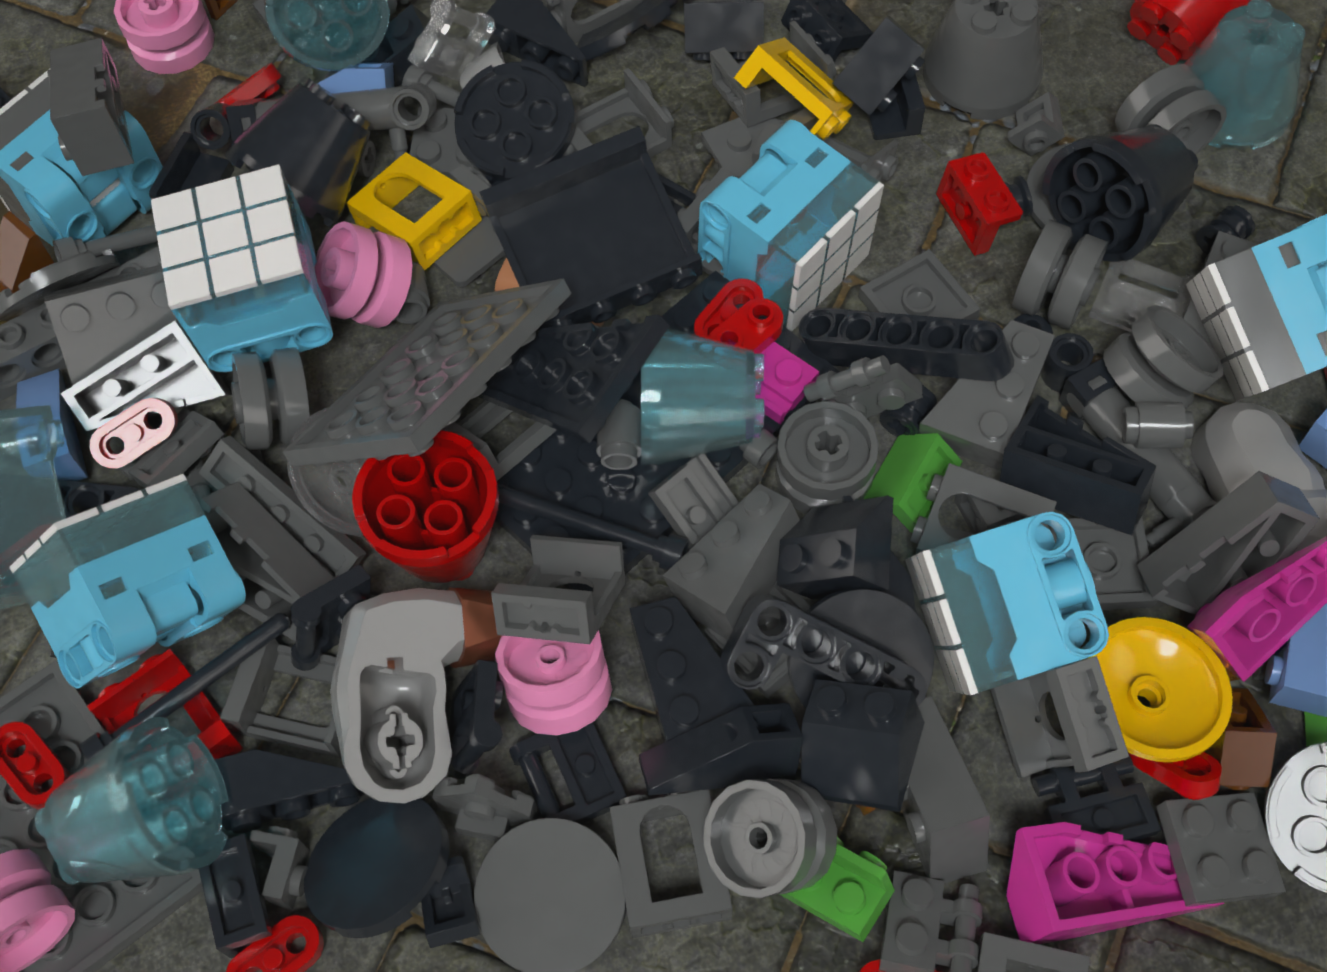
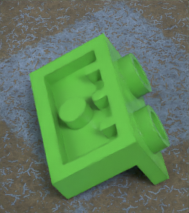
M837 837L836 854L828 872L812 887L779 895L859 941L864 942L895 889L886 872L887 866L879 858L866 851H861L857 855L844 848V843Z

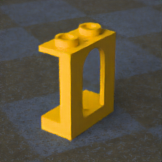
M785 37L758 45L734 77L745 89L774 78L819 119L810 132L818 138L821 137L823 140H826L832 133H839L852 117L848 111L854 102L833 85L834 81ZM786 61H788L791 65H793L801 74H803L810 82H812V83H813L820 91H822L827 97H825V96H824L822 93H820L814 86H812L805 78H803V77H802L795 69H793Z
M407 152L346 202L356 225L368 229L374 227L380 232L404 239L411 250L412 261L420 264L424 271L482 221L469 189ZM420 185L442 198V200L416 223H413L392 209Z

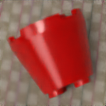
M1135 0L1130 9L1131 21L1127 24V28L1135 38L1145 40L1150 46L1155 48L1159 57L1165 63L1175 65L1179 60H1188L1256 15L1269 0Z
M440 430L433 438L434 444L420 455L410 457L408 454L394 455L383 460L368 458L356 477L352 493V504L355 519L363 536L372 548L409 574L426 582L446 583L455 580L463 581L469 578L484 556L499 505L497 480L494 470L487 459L473 447V443L470 440Z

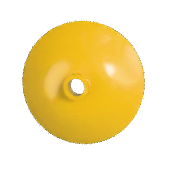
M1136 617L1110 625L1108 627L1109 637L1107 645L1100 653L1094 656L1098 658L1128 753L1157 762H1177L1193 758L1210 748L1220 738L1229 723L1233 698L1229 677L1215 652L1196 634L1167 620ZM1137 696L1145 697L1150 702L1151 707L1144 706Z

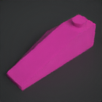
M1327 536L1223 591L1212 603L1204 605L1197 612L1195 619L1187 626L1191 632L1200 637L1215 652L1222 664L1243 682L1327 603Z
M1068 822L1023 827L1016 831L1006 897L1019 940L1034 944L1062 941L1225 904L1185 906L1168 845L1153 842L1147 845L1124 840L1121 834L1106 832L1103 835L1081 830V825Z

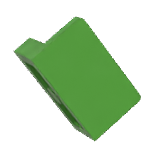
M938 433L900 435L881 465L864 499L887 495L894 498L893 514L913 533L919 516L928 518L934 502L926 498L935 474L944 476L949 463L960 467L963 461Z

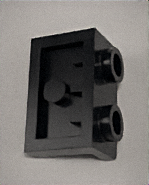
M790 0L781 19L782 24L789 31L790 22L796 21L806 34L812 35L816 45L824 54H829L834 63L841 50L860 48L873 34L869 27L842 0Z

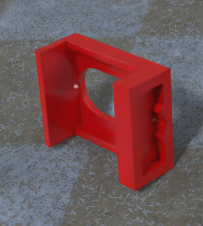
M169 648L164 653L154 655L145 660L138 671L121 683H114L101 691L98 698L87 705V707L102 722L106 730H110L113 733L137 715L140 705L147 698L155 694L168 693L190 677L191 674ZM203 691L183 705L201 731L199 735L162 761L159 760L143 735L125 747L126 754L124 756L137 774V782L145 794L161 808L208 775L206 762L237 754L243 749L231 730L220 719L219 713Z

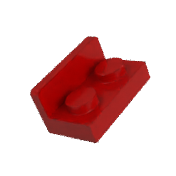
M981 152L948 161L936 195L973 255L976 256L989 252L1000 225L1020 220L1023 210L985 153Z

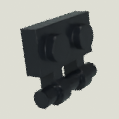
M1130 756L1087 772H1075L1074 767L1068 768V766L1052 767L1049 769V774L1032 778L1033 788L1038 797L1055 793L1060 799V804L1048 806L1044 811L1048 824L1068 822L1081 825V830L1103 835L1106 832L1121 834L1124 840L1129 841L1155 836L1161 831L1143 783L1140 782L1125 787L1122 785L1119 776L1134 771ZM1097 782L1103 790L1102 793L1080 798L1077 787Z

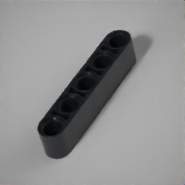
M816 308L803 316L798 328L809 350L814 355L827 360L833 366L851 367L852 362L864 357L872 360L884 355L890 365L899 363L911 374L979 381L1000 380L1007 376L1014 367V357L1002 328L990 321Z

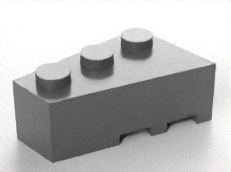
M1011 320L1002 330L1014 357V367L1011 372L997 381L959 379L922 420L919 427L920 434L938 433L957 455L1000 471L1004 449L1023 420L1055 336Z
M932 696L925 697L918 706L925 724L901 809L926 877L948 883L987 871L990 814Z

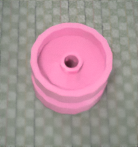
M116 0L114 14L117 23L127 40L135 61L145 70L158 74H177L195 67L207 57L213 48L215 34L201 0Z
M346 221L334 225L326 234L318 249L317 262L314 266L318 285L326 299L329 316L344 320L351 318L360 324L375 328L389 325L397 317L405 303L411 284L413 265L409 246L404 239L380 231L372 233L368 228Z
M599 630L591 644L513 636L501 637L495 652L496 663H498L497 670L505 688L510 711L521 726L537 734L561 735L575 732L594 722L608 706L612 685Z
M17 849L0 854V972H19L35 963L53 949L68 933L75 920L74 907L61 889L51 885L50 872L38 854L30 849Z

